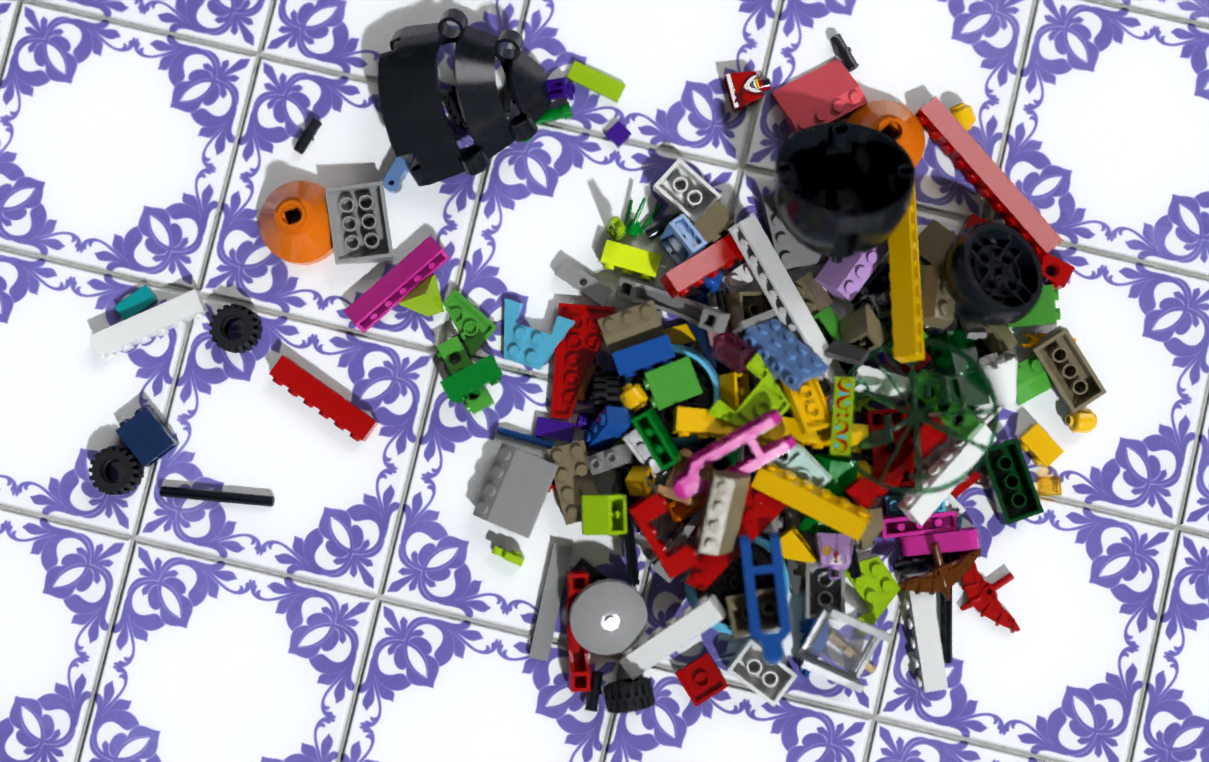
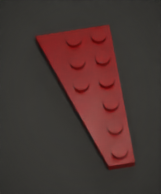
M559 303L558 316L573 320L575 324L555 348L551 418L570 419L578 400L576 396L590 363L594 362L603 340L598 320L613 315L616 307Z

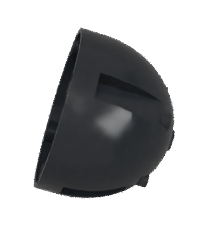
M851 123L814 125L792 135L782 145L777 154L774 171L777 212L787 231L798 243L817 254L831 257V261L834 263H841L844 257L861 255L879 246L897 229L910 204L916 179L915 167L909 154L898 142L875 129Z

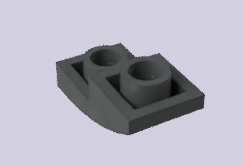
M785 559L790 589L793 594L799 595V591L803 590L804 580L801 579V575L793 574L794 570H797L798 561Z

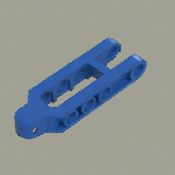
M779 532L768 533L771 545V565L753 566L749 535H739L749 636L761 646L763 660L770 665H775L784 656L783 641L791 632ZM772 573L775 577V596H777L778 602L777 615L780 618V629L777 632L765 633L760 629L754 575Z

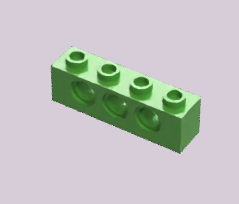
M457 335L437 346L439 351L436 354L441 362L445 361L448 367L445 370L449 377L473 364ZM454 354L460 356V361L457 364H451L450 358ZM486 386L483 387L484 391L479 393L477 397L470 398L469 395L466 396L467 400L464 402V406L468 412L472 411L473 414H477L495 404Z
M923 369L908 385L912 390L910 392L912 396L918 400L921 399L925 403L924 407L929 412H935L946 427L949 426L954 430L952 433L959 440H970L986 424L930 370ZM931 387L934 389V395L932 398H930L927 394L929 388ZM944 401H947L949 405L946 411H943L941 407ZM959 414L963 417V422L960 425L956 423V416Z

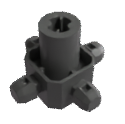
M862 286L857 293L859 300L854 304L853 312L868 304L881 324L889 332V327L886 323L891 317L890 309H892L889 293H870L865 286Z

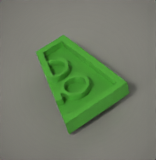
M456 289L443 302L445 309L473 356L498 327Z

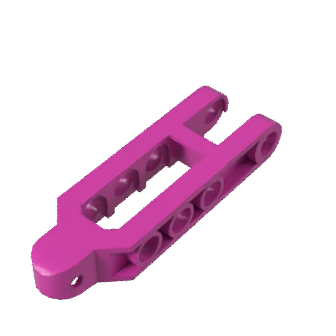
M777 409L769 410L689 456L685 470L675 476L672 481L675 494L684 499L697 492L706 494L708 481H702L698 475L699 470L746 442L754 454L741 462L740 460L737 461V464L725 471L747 475L791 450L796 445L792 434L784 436L777 441L773 440L761 448L755 440L756 436L781 422L782 417Z

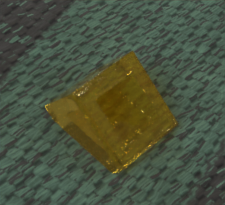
M1060 476L1037 477L1038 496L1062 495Z

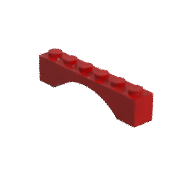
M931 414L916 427L914 439L909 450L894 467L876 476L856 478L842 491L855 506L865 509L869 508L874 503L873 499L878 495L881 497L888 492V487L893 482L896 484L902 480L903 474L907 470L911 471L919 465L918 461L922 457L927 458L934 452L933 448L936 445L940 446L949 439L947 436L951 431L936 414Z
M585 570L566 571L567 687L571 692L591 691L588 650L584 649L576 641L569 624V612L572 602L577 594L589 585V573Z

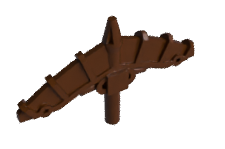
M932 542L931 548L935 564L924 575L908 577L898 583L901 591L911 590L916 595H919L921 592H927L929 595H934L935 592H942L946 601H949L950 588L956 582L960 583L963 575L967 571L972 570L971 566L975 560L981 557V548L967 550L957 560L946 563L943 562L939 542Z

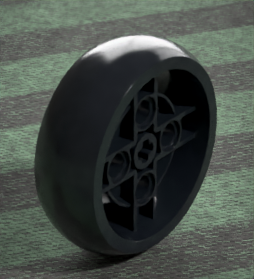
M998 223L976 224L961 231L952 240L947 249L943 266L947 289L957 306L974 320L994 326L1012 324L1026 317L1038 303L1043 288V273L1040 261L1029 242L1012 228Z

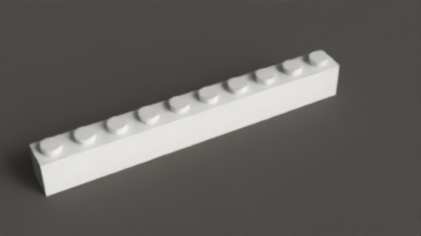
M753 214L728 230L782 325L794 333L803 344L807 345L813 353L829 366L826 373L817 376L824 397L834 394L835 376H847L838 360L825 357V351L829 347L826 339L758 219Z

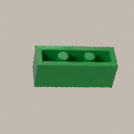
M491 354L440 381L450 402H456L458 405L467 400L466 396L472 393L477 395L483 392V387L488 384L494 386L500 383L504 375Z
M653 407L631 420L661 472L683 458Z

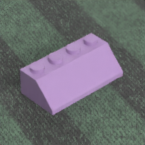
M886 240L879 246L861 255L844 257L841 263H834L831 261V257H829L814 280L841 303L851 302L888 252L889 246Z

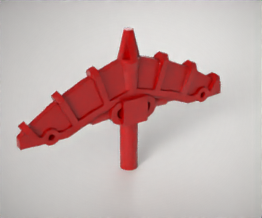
M967 550L961 551V553H958V556H961ZM974 562L971 566L972 570L967 571L962 577L964 586L961 588L962 590L965 589L968 599L960 607L961 611L974 607L981 612V617L986 616L995 622L994 625L997 627L1000 624L1009 628L1011 633L1021 630L1011 614L1002 607V604L997 599L998 595L996 592L1015 579L1013 574L1009 572L993 584H990L978 572Z

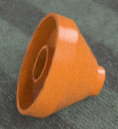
M889 100L872 101L855 110L846 121V123L862 125L879 132L886 131L890 133L893 139L909 154L914 167L920 162L925 148L924 130L916 115L904 105Z
M292 181L279 186L266 198L259 215V230L265 245L277 257L295 265H311L326 259L334 252L325 188L310 181ZM299 211L301 215L300 221L290 224L291 217Z

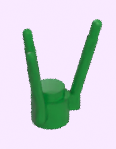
M646 198L642 199L634 219H630L633 200H630L623 223L626 228L624 230L625 234L634 238L638 234L642 235L643 230L658 213L663 204L660 203L640 227L641 223L637 220L644 207Z

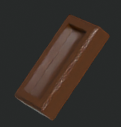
M590 363L576 396L578 400L585 403L588 402L593 390L594 371H601V368L593 363Z

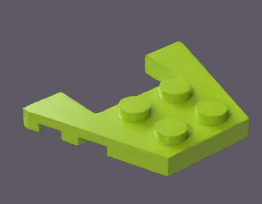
M755 353L745 367L760 379L758 384L735 411L718 399L707 412L709 415L741 427L772 409H777L782 417L791 405L773 379L769 369L765 366L761 356ZM772 428L763 432L761 435L766 436Z
M879 556L859 561L862 574L859 578H851L849 568L845 569V578H848L868 608V611L857 617V619L872 626L900 591V587ZM857 628L861 636L866 635V632Z

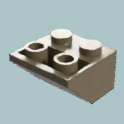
M716 200L698 219L694 227L706 240L707 245L705 249L718 242L724 234L728 235L730 233L728 229L734 224V214L720 201Z
M811 271L794 282V285L811 315L814 316L832 304L833 301L825 289L814 280L815 275Z
M868 304L839 320L841 342L869 349L870 352L879 348L890 337Z
M984 324L987 331L986 338L976 339L979 358L996 352L998 356L1004 354L1003 351H1009L1018 344L1007 325L994 326Z
M867 508L868 512L873 515L860 540L854 539L853 545H855V548L866 550L884 528L882 508Z

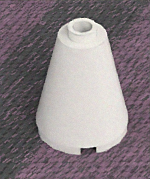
M1003 351L1004 355L999 356L997 352L981 357L979 362H977L978 368L996 404L1001 405L1003 408L1012 406L1016 401L1018 358L1017 354L1011 351Z

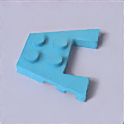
M505 298L504 358L541 370L554 353L557 345L565 338L569 329L573 327L575 321L557 316L552 334H548L518 324L517 321L523 304Z

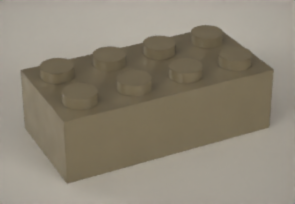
M584 440L547 449L549 462L559 466L554 476V481L566 525L581 521V495L598 494L594 476L591 474L586 459L589 456Z

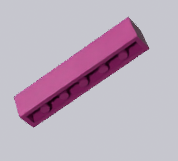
M430 235L346 308L344 312L354 325L365 333L449 260L450 257Z

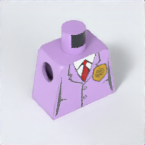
M817 533L814 541L819 568L829 569V579H841V569H848L850 566L854 539L845 534Z

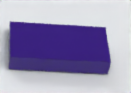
M538 417L534 436L572 442L575 423Z

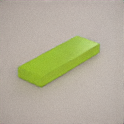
M574 61L567 76V79L616 103L619 102L626 87L625 84L577 61Z

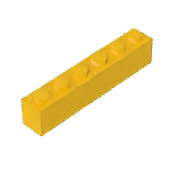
M771 461L759 468L751 487L857 541L860 540L873 515L867 509L857 507L851 504L849 500L839 498L833 495L831 491L824 488L821 489L810 480H803L792 471H785Z

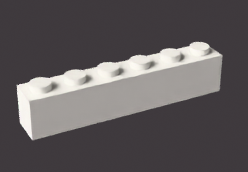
M193 289L90 335L89 338L97 357L108 360L116 357V353L122 350L127 352L134 349V345L138 343L145 344L150 342L151 338L156 335H166L174 327L176 329L187 325L186 322L192 319L194 321L202 319L204 314L209 311L201 292Z
M985 424L970 440L955 438L948 449L941 454V457L928 469L911 491L904 496L898 507L909 520L922 526L994 444L997 438Z
M929 571L903 574L904 579H901V582L908 577L921 576ZM907 590V598H904L906 610H909L910 616L907 618L908 628L912 629L913 637H910L912 649H915L916 655L913 656V663L915 668H918L919 676H916L917 686L924 692L948 689L934 595H929L927 592H921L919 595H916L914 591Z
M714 594L709 597L704 595L696 601V606L693 608L691 605L681 612L683 615L678 618L676 616L672 617L666 622L667 626L664 628L661 626L657 627L651 632V637L648 639L646 636L636 643L637 646L635 648L630 647L622 652L623 657L619 660V663L632 680L724 619L727 611Z

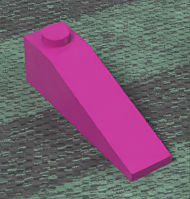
M957 511L932 513L922 526L909 520L905 514L883 515L884 528L878 534V537L887 539L958 530Z

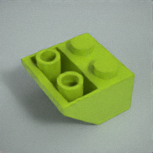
M626 494L581 495L582 535L627 534Z

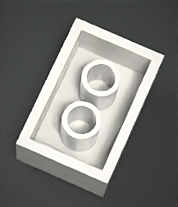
M680 158L653 186V191L680 215L684 213L693 225L716 200L720 201L722 197Z
M750 637L745 640L725 667L730 674L774 707L798 676L781 661L775 665L766 663L762 657L761 646Z

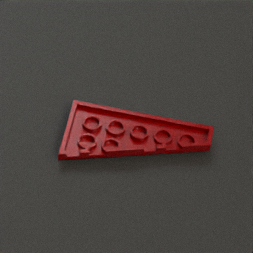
M749 482L735 550L721 555L700 553L697 558L698 563L693 566L686 584L704 592L740 555L739 535H749L751 543L787 505L751 487L752 483Z

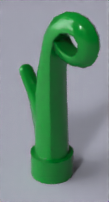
M569 102L562 104L560 107L549 108L536 122V125L564 118L565 120L572 118L573 113Z

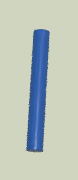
M501 427L497 429L498 435L539 446L552 448L554 441Z

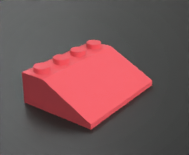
M839 58L771 92L793 135L814 125L836 123L868 103L860 86Z

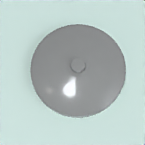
M617 579L598 580L583 588L572 602L569 612V624L576 641L584 649L599 655H614L632 647L642 636L648 618L646 604L641 594L629 583Z

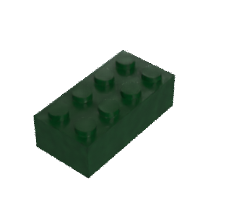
M1009 439L992 445L978 462L1000 523L1009 525L1043 513L1044 510L1018 439Z

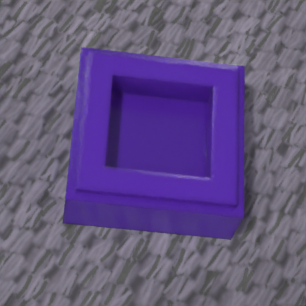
M619 121L605 134L618 148L632 135Z

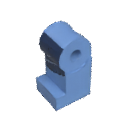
M397 157L383 180L384 188L390 193L399 192L412 164L401 157Z

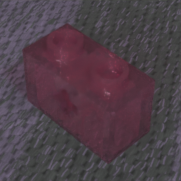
M729 331L713 337L711 354L713 358L737 374L748 370L745 366L754 356L755 348Z

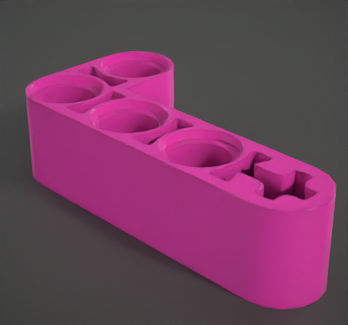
M978 527L900 537L902 556L933 554L932 542H939L941 553L980 548Z

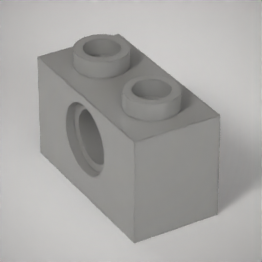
M627 444L618 445L586 457L592 476L635 462L632 450Z

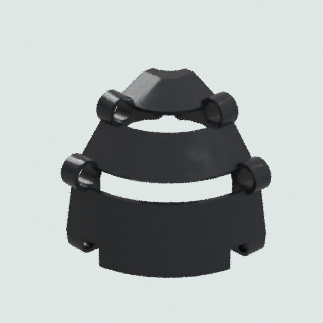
M448 9L443 13L439 23L406 26L397 30L390 41L391 51L380 54L378 92L385 128L396 157L414 153L415 158L409 172L418 186L431 185L466 172L468 175H477L489 167L490 158L514 141L523 142L530 139L538 131L536 122L550 108L552 103L547 88L548 75L540 64L522 51L524 41L517 31L507 29L496 36L468 26V19L462 11ZM446 21L455 22L460 29L451 28ZM502 42H509L516 49H508L504 47ZM448 43H456L454 50L455 87L463 119L474 142L473 145L461 149L450 128L439 84V48ZM496 57L500 61L505 73L507 87L512 91L514 97L510 102L511 110L508 119L497 90L495 77Z

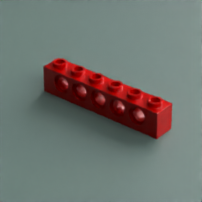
M972 213L967 217L960 232L976 224L991 222ZM1048 253L1039 260L1043 273V282L1046 285L1053 284L1055 289L1060 290L1067 284L1075 267ZM1046 267L1052 270L1051 276L1046 274Z

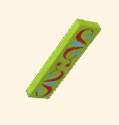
M835 376L830 455L851 456L855 377Z

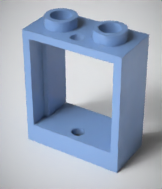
M684 213L669 222L658 240L660 246L676 266L703 251L707 245L706 240Z

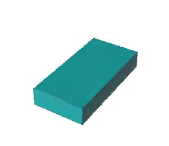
M144 285L114 307L123 320L142 313L159 300L149 286Z

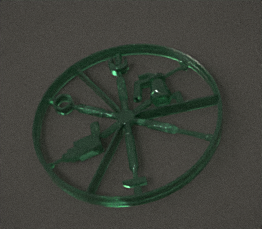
M924 338V344L949 350L966 360V366L969 370L961 371L953 376H944L939 372L929 373V377L939 376V378L924 380L922 399L930 398L932 385L938 384V400L930 402L921 409L918 408L916 396L918 395L917 373L914 369V366L920 360L905 363L910 366L911 370L909 372L910 395H912L911 408L876 357L880 352L894 346L893 341L871 351L864 363L870 358H874L908 408L897 405V402L878 393H871L869 385L863 380L855 382V387L860 384L866 386V392L862 395L855 393L854 397L864 399L867 396H871L874 401L908 415V417L893 427L891 415L884 416L883 429L870 432V436L864 437V440H861L859 444L851 448V451L857 447L869 449L894 442L892 430L897 431L909 423L879 480L865 472L851 456H846L862 476L888 491L906 495H927L950 489L970 477L980 467L994 443L998 425V406L991 382L983 369L969 355L943 341ZM854 365L845 377H852L861 366ZM976 370L987 386L993 409L967 410L965 397L956 398L952 385L953 379L966 373L973 374ZM957 402L960 405V411L928 412L938 404L945 406ZM994 413L993 429L987 446L958 434L956 430L927 418ZM919 422L932 426V428L950 437H957L984 452L978 461L959 478L938 487L923 489L921 480H928L927 474L921 475L922 450ZM913 424V453L917 475H908V478L917 481V489L898 488L883 483Z

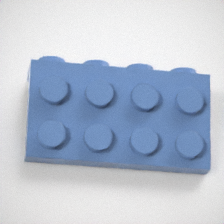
M774 317L748 327L741 339V343L752 354L758 353L764 364L793 391L799 390L802 383L826 373L829 368L820 357L813 353L807 345L803 344L794 333L790 332Z

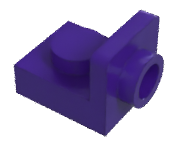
M565 77L547 80V88L551 100L564 98L574 100L575 85L573 81Z

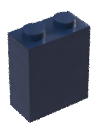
M143 406L135 411V416L131 419L128 418L122 421L116 432L143 467H150L180 443L152 407Z

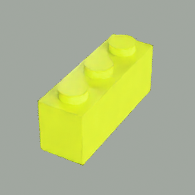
M606 240L600 264L605 269L614 271V268L622 270L621 273L632 276L637 274L640 275V279L651 281V279L655 280L662 255Z

